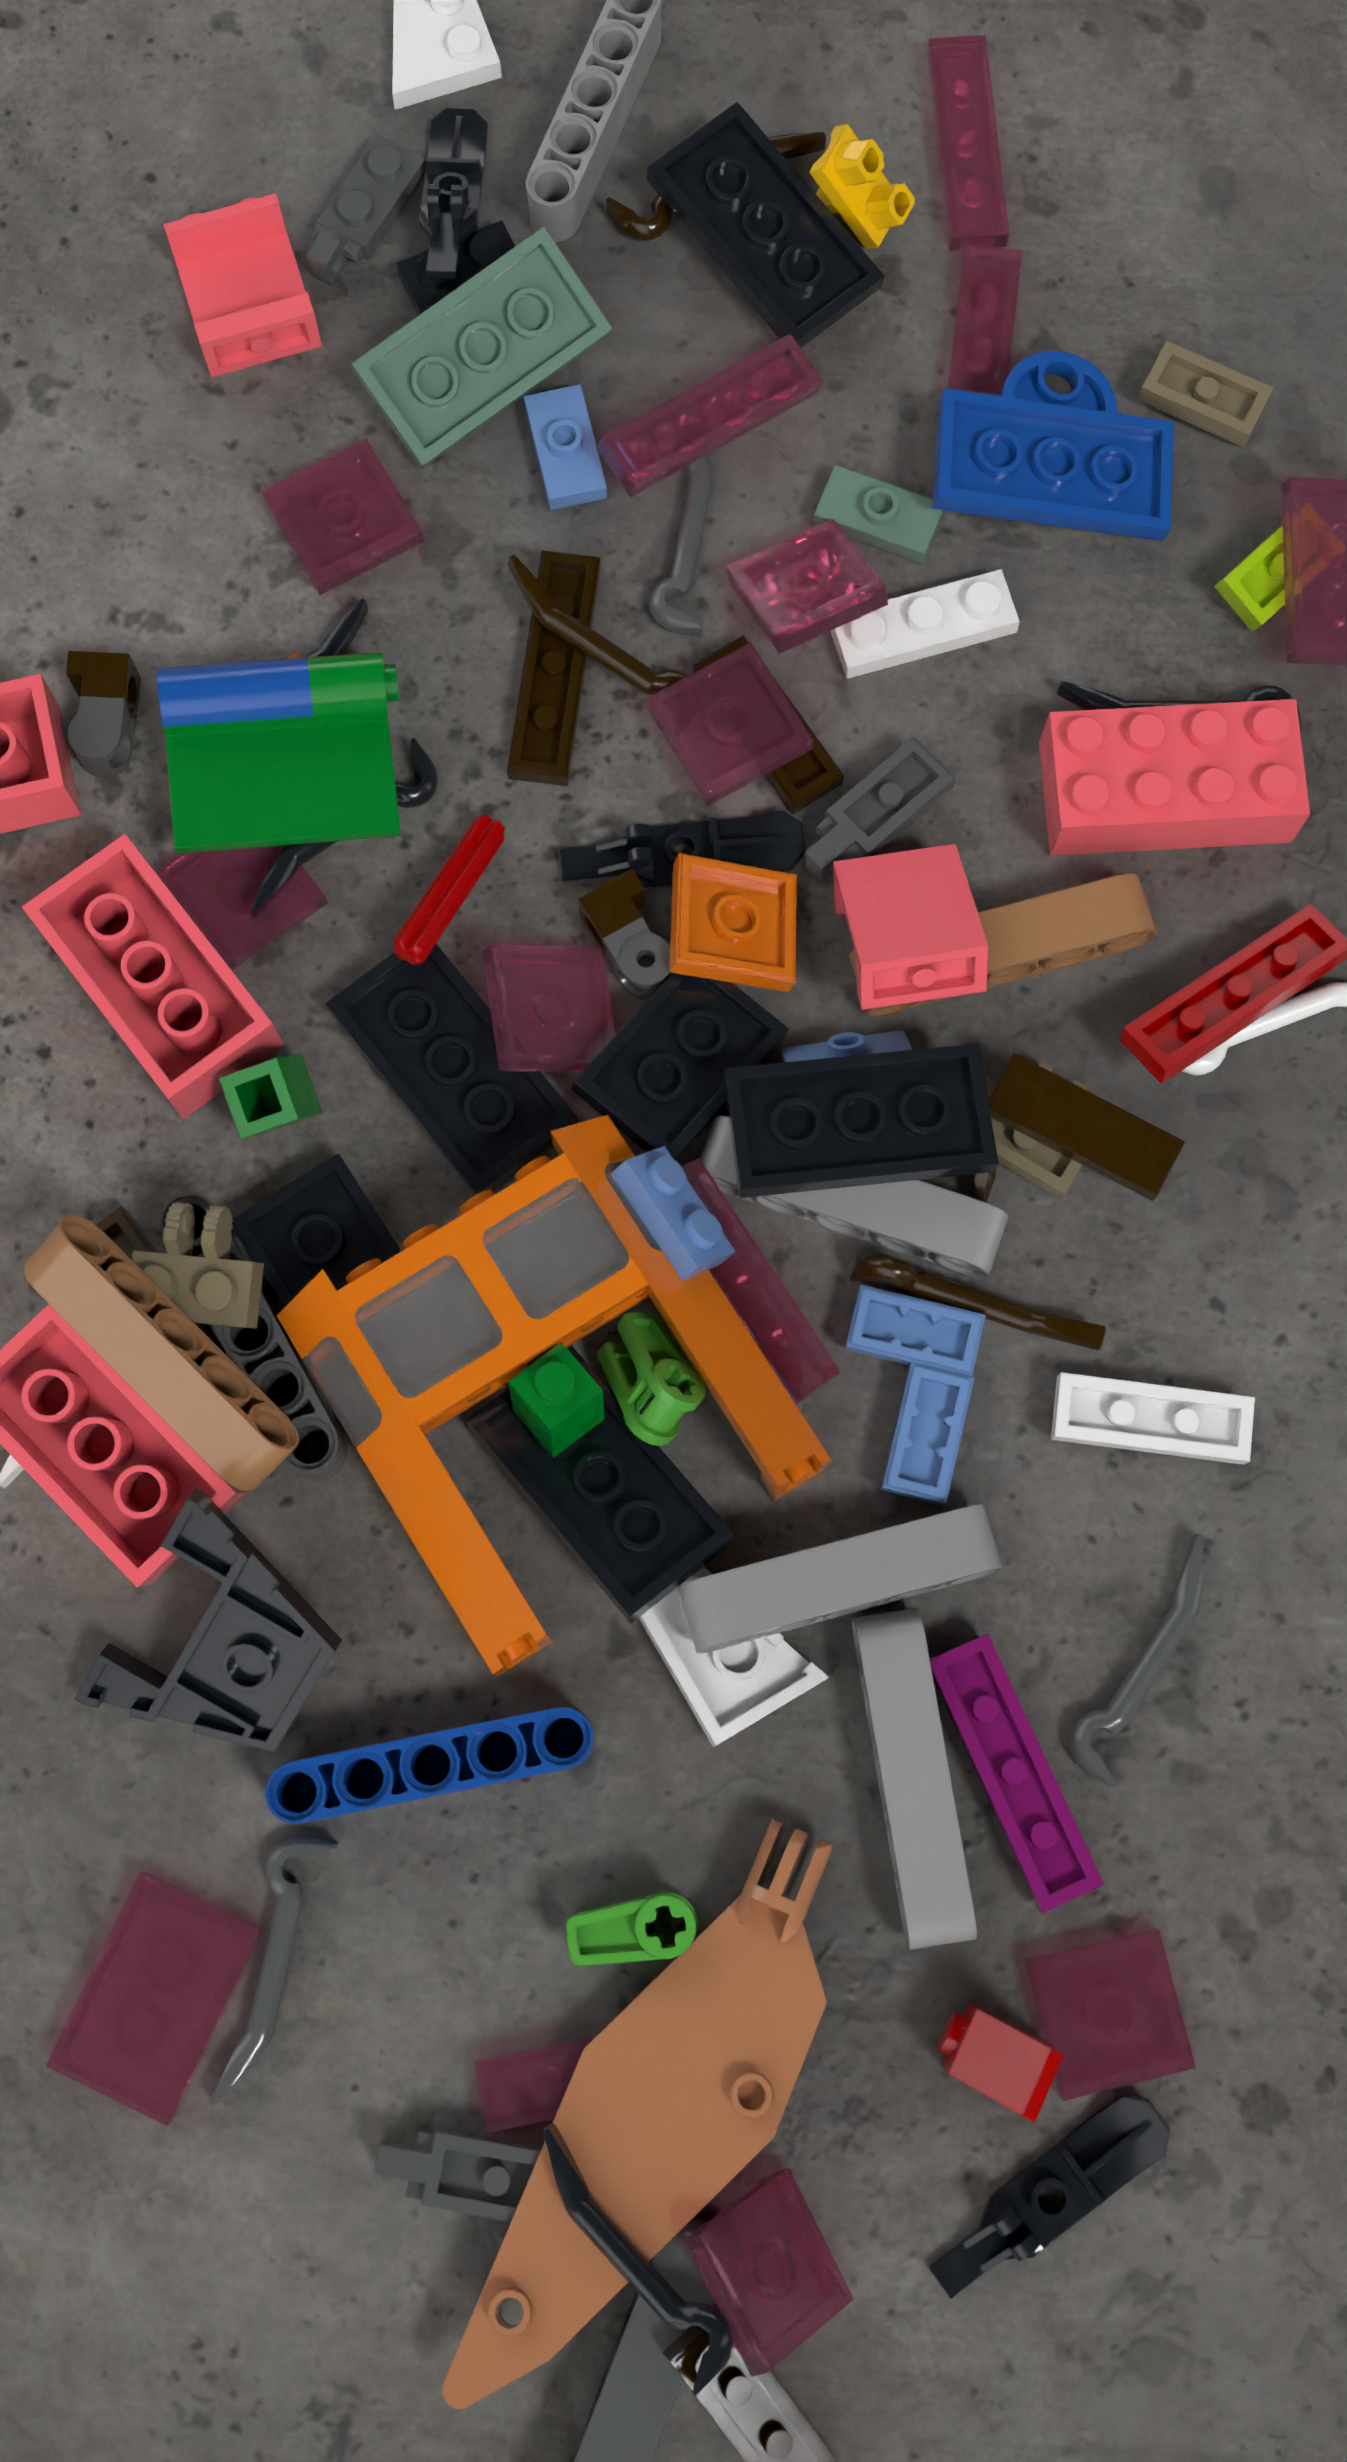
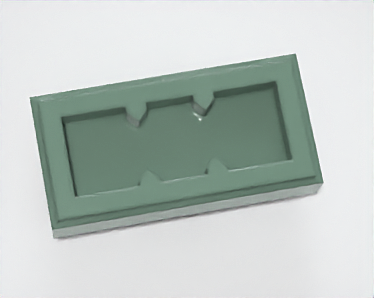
M834 465L814 513L813 525L924 564L944 515V510L932 509L933 499Z

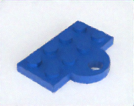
M1063 351L1035 353L1020 361L1011 370L999 395L950 388L943 389L938 400L932 509L1163 541L1171 530L1174 422L1117 413L1115 394L1107 378L1097 367L1080 356ZM1058 375L1064 378L1070 385L1071 393L1058 394L1053 392L1046 385L1044 376Z

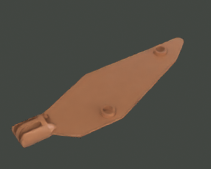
M774 1818L771 1819L741 1895L692 1942L691 1946L682 1955L678 1956L584 2048L553 2121L568 2146L593 2200L648 2261L657 2255L775 2137L827 2005V1999L803 1922L834 1844L823 1839L819 1841L796 1899L792 1901L786 1897L803 1858L809 1840V1833L797 1828L794 1830L769 1890L761 1886L782 1837L785 1823ZM546 2140L442 2387L443 2397L446 2403L454 2409H465L550 2361L628 2283L568 2215L556 2184ZM508 2297L515 2298L523 2307V2318L519 2325L507 2323L502 2316V2304Z

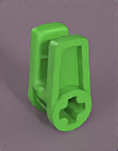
M647 1312L625 1313L619 1320L617 1327L622 1340L604 1343L597 1352V1358L622 1409L625 1423L631 1432L642 1441L651 1445H668L680 1431V1419L685 1412L695 1410L705 1398L706 1388L701 1377L691 1368L656 1314Z
M660 1892L578 1912L571 1916L566 1924L567 1944L571 1961L576 1966H590L675 1958L682 1955L691 1946L697 1932L698 1917L690 1901L676 1892ZM669 1906L672 1917H684L686 1927L677 1930L675 1942L664 1943L662 1933L650 1932L648 1923L656 1920L658 1917L659 1907Z

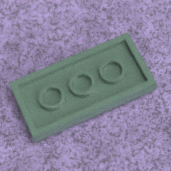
M543 226L351 364V369L416 463L423 470L519 401L523 396H526L611 334L613 328Z

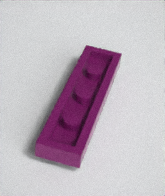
M985 1634L930 1659L936 1687L1039 1912L1045 1913L1103 1886L1104 1883L989 1635Z

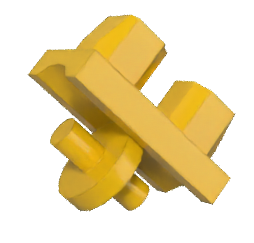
M844 124L835 126L831 133V141L827 150L813 164L809 173L820 186L816 195L832 214L839 212L866 250L879 248L889 228L904 224L915 204V197L905 183L890 184L882 173V169L885 166L884 153L874 139L860 141L850 126Z

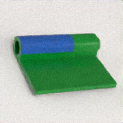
M382 652L157 668L158 697L166 740L173 839L176 854L401 836L387 702L399 701L396 664L383 663Z

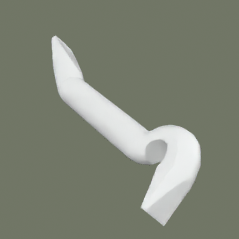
M1328 983L1287 999L1182 1070V1072L1194 1076L1207 1074L1220 1066L1226 1056L1227 1049L1231 1046L1327 1009L1347 1007V983Z

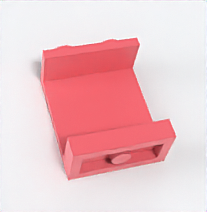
M276 193L260 198H247L235 205L206 213L189 214L180 220L163 224L211 378L322 347L314 310L308 292L305 291Z
M956 844L833 861L834 908L836 916L844 914L846 916L856 953L857 995L861 1010L986 992L988 943Z

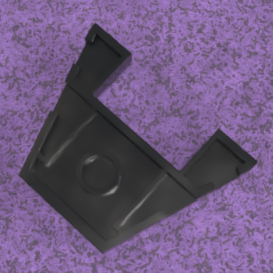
M196 1488L187 1498L161 1547L221 1581V1586L169 1676L160 1673L108 1643L99 1654L74 1700L94 1708H98L102 1702L130 1709V1717L154 1722L156 1717L160 1716L193 1725L194 1733L275 1753L342 1639L204 1492Z

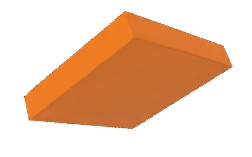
M679 853L673 863L669 972L789 993L796 983L797 875Z

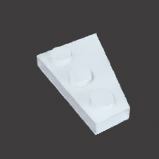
M394 0L392 96L395 110L502 78L500 60L477 0Z
M702 1567L681 1585L712 1575V1573L705 1567ZM678 1587L639 1617L713 1747L829 1678L814 1663H809L783 1640L784 1637L780 1633L720 1650L697 1654Z

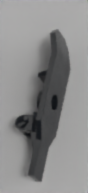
M445 108L431 120L429 150L421 206H419V227L430 240L426 268L427 278L456 279L460 245L478 226L486 162L488 124L475 109Z
M784 810L746 818L718 820L717 817L710 818V821L660 826L634 824L626 828V836L621 840L598 846L560 849L563 881L620 876L633 869L643 887L649 888L672 885L673 863L676 857L671 851L680 844L690 846L694 851L692 856L780 872L793 870L806 851L802 823Z
M1127 2094L1121 2095L1084 2121L991 2194L979 2227L930 2265L929 2269L950 2299H952L979 2276L1003 2260L1017 2259L1021 2261L1025 2258H1033L1039 2252L1044 2251V2248L1092 2210L1104 2203L1106 2199L1130 2180L1164 2158L1167 2152L1170 2127L1148 2098ZM1050 2185L1059 2187L1062 2192L1060 2205L1054 2210L1042 2209L1038 2203L1040 2191Z

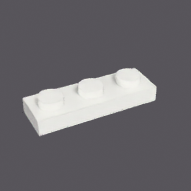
M1002 569L830 615L829 629L845 677L849 679L1017 633L1020 620Z
M1061 1372L1056 1380L1051 1440L1244 1465L1250 1462L1255 1397Z

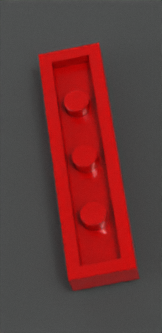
M1309 904L1123 1028L1120 1042L1163 1084L1347 960V938L1312 904Z

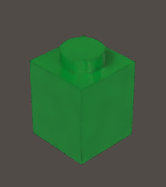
M302 1054L277 1057L219 1078L240 1139L265 1134L323 1113Z
M562 1342L508 1381L513 1411L553 1458L605 1419L603 1390Z

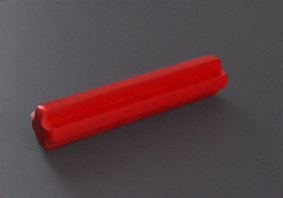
M481 814L473 820L394 938V953L399 959L406 960L412 965H419L426 960L503 843L505 827L499 820H493L486 814Z

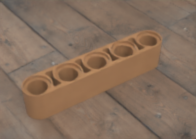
M1134 873L1117 875L978 912L988 943L987 988L1125 952L1148 943L1158 933L1139 876ZM853 950L849 958L857 981L856 953ZM954 997L866 1009V1013L871 1017H881Z
M77 1215L65 1216L24 1264L26 1279L38 1294L232 1487L247 1492L257 1490L299 1444V1434L290 1419L93 1222Z

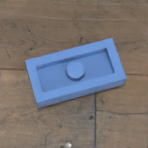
M665 1146L627 1159L611 1173V1176L682 1281L722 1264L736 1252L724 1235L719 1221L707 1210L687 1180L683 1168L672 1158Z

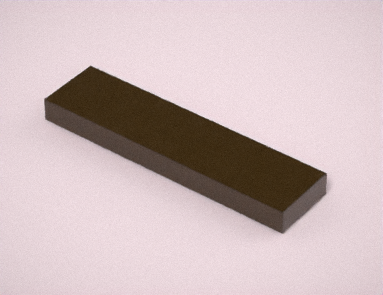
M542 550L537 580L561 609L592 629L601 572V557ZM533 611L531 614L507 774L508 779L568 786L588 656L543 626Z

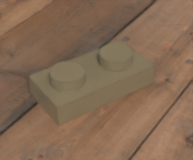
M1166 340L1142 386L1138 401L1245 448L1274 388Z

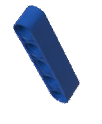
M557 1707L301 1759L279 1766L271 1774L266 1785L265 1799L269 1810L278 1819L287 1823H306L552 1773L583 1764L591 1756L595 1746V1731L591 1721L583 1713L570 1707ZM560 1719L576 1721L583 1732V1744L580 1750L569 1758L555 1756L549 1750L546 1743V1734L549 1727ZM496 1732L509 1734L514 1739L517 1747V1756L514 1763L508 1769L501 1772L489 1769L484 1764L481 1756L484 1740ZM431 1745L443 1748L450 1759V1771L447 1777L436 1785L425 1783L418 1776L416 1770V1760L419 1754ZM367 1758L375 1761L381 1767L384 1774L381 1790L369 1799L359 1796L351 1785L353 1768L360 1761ZM300 1772L309 1775L314 1780L317 1788V1796L313 1805L303 1812L293 1809L285 1797V1788L288 1781Z

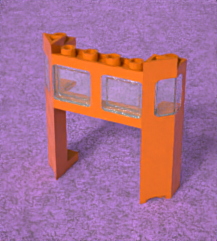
M609 1115L550 1131L553 1148L559 1155L558 1157L550 1161L548 1156H542L529 1162L515 1174L514 1177L517 1182L495 1195L492 1190H486L473 1196L459 1208L458 1211L461 1216L438 1229L436 1224H430L417 1230L402 1243L405 1250L382 1263L379 1258H375L361 1264L346 1276L348 1284L339 1290L336 1289L331 1279L322 1269L276 1316L490 1671L497 1677L554 1641L531 1608L426 1435L509 1384V1380L562 1342L566 1348L650 1297L762 1472L760 1482L773 1502L826 1469L831 1461L828 1453L710 1271L707 1270L682 1281L612 1177L611 1173L625 1160L635 1156Z

